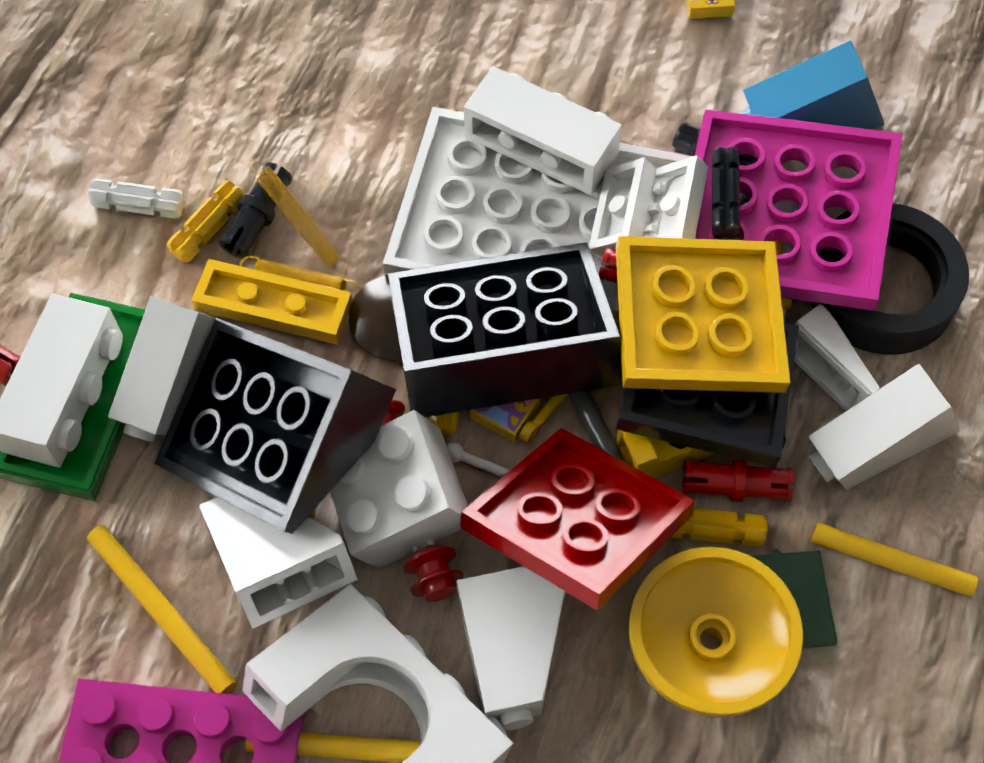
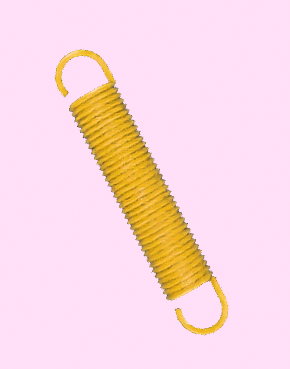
M246 256L240 262V266H242L245 259L253 258L257 259L255 270L344 291L346 290L347 282L357 285L359 291L361 290L358 283L343 277L327 273L322 274V272L289 266L275 261L260 260L259 257Z

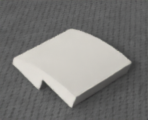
M696 155L658 168L646 157L606 169L589 243L590 252L596 256H604L607 248L616 251L619 236L695 239L708 166Z

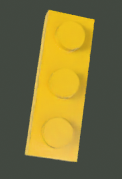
M208 259L191 302L195 311L338 345L353 299L352 293Z

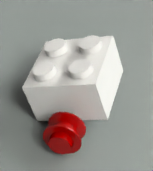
M392 400L375 442L330 492L350 555L380 569L413 553L403 565V570L406 574L417 575L419 580L411 587V594L415 597H424L427 602H436L452 596L457 591V580L463 579L464 574L461 570L450 569L448 563L456 557L455 549L437 545L435 542L462 529L460 528L461 511L468 504L440 428L415 410L404 414V404L401 401Z

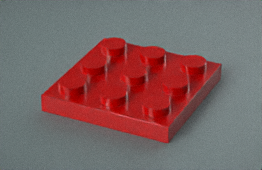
M560 428L461 511L460 528L595 610H598L692 517L695 500Z

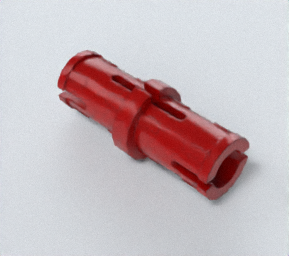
M733 459L732 464L684 461L683 472L685 477L682 476L683 494L730 496V500L734 502H743L744 497L778 499L791 502L794 490L789 489V485H794L793 467L746 466L745 461Z

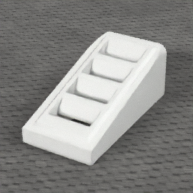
M819 304L796 322L795 325H798L799 329L794 362L845 411L880 389L833 316L822 304Z

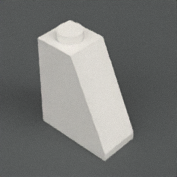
M150 296L108 415L109 418L126 423L123 430L124 433L150 442H154L156 435L167 434L215 321L214 317Z
M917 364L808 436L818 450L809 457L827 483L837 478L841 485L848 490L953 436L960 431L950 404L921 365Z
M219 497L199 505L252 629L358 580L341 536L310 517H307L295 532L290 534Z
M524 566L457 580L458 600L483 714L486 717L493 716L496 718L505 731L526 727L534 722V716L542 715L566 591Z

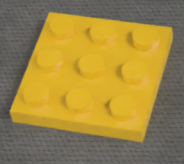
M635 236L618 237L616 265L623 388L786 392L790 385V374L775 242Z

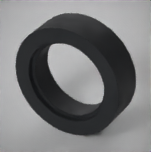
M893 203L887 245L907 251L924 265L933 284L932 301L921 309L905 314H889L880 311L811 302L813 309L822 304L830 312L853 347L885 355L910 353L920 350L937 340L948 328L964 300L969 284V267L966 255L960 243L949 229L937 219L921 210ZM846 211L838 216L836 220L849 218L851 213ZM824 248L817 253L821 259L827 262H838L844 257V254L835 248Z

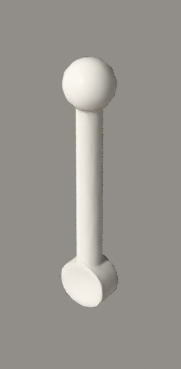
M452 442L447 444L452 463L462 461L499 477H503L510 471L508 468L465 452L459 443Z

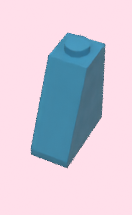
M851 40L743 89L749 108L742 110V114L863 129H876L885 125L869 79Z

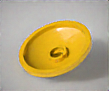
M720 547L693 548L677 553L662 561L641 583L635 595L629 617L631 650L645 679L665 699L695 714L711 717H731L749 713L762 707L775 698L787 685L796 670L803 645L802 620L791 592L777 574L765 564L745 553ZM706 634L713 635L718 639L720 647L713 650L707 649L701 643L700 637Z

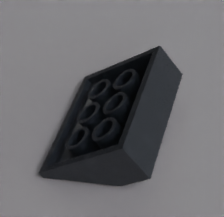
M587 242L388 273L410 411L415 410L424 417L439 416L621 385L620 335Z
M215 318L154 464L284 532L293 534L375 442L396 389L351 369Z

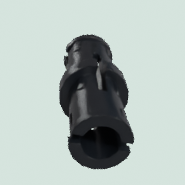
M268 162L265 164V168L271 167L275 171L277 164ZM281 166L277 177L287 187L292 182L293 177L289 171ZM256 181L249 195H242L237 204L239 211L225 235L219 241L222 249L229 254H232L236 247L238 251L235 257L240 259L249 255V251L263 227L271 225L275 218L274 208L277 204H275L276 202L272 200L273 198L269 196L268 192L266 193L258 181Z

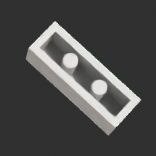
M494 66L464 105L465 137L589 195H592L605 175L606 169H609L618 155L622 124L613 121L604 113L591 111L569 101L562 94L549 92L527 82L520 75L507 73Z
M51 294L0 398L1 452L61 468L68 451L71 452L76 448L81 436V422L89 405H94L97 402L102 390V376L110 360L116 359L122 346L123 335L109 307Z

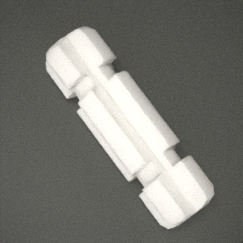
M94 179L91 181L90 189L88 190V199H90L91 205L98 208L111 209L112 205H116V210L147 215H155L156 211H159L161 217L177 219L182 216L185 205L183 192L174 189L162 188L161 192H157V187L125 182H118L117 186H113V181Z

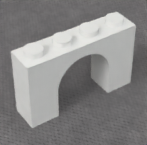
M352 584L344 588L246 664L242 691L280 731L284 730L331 691L351 684H371L385 688L399 696L411 708L418 721L421 732V745L403 763H504L513 745L501 723L493 716L486 717L466 697L464 689L454 677L449 674H442L425 657L420 644L413 637L400 633L386 619L381 606L371 597H364Z

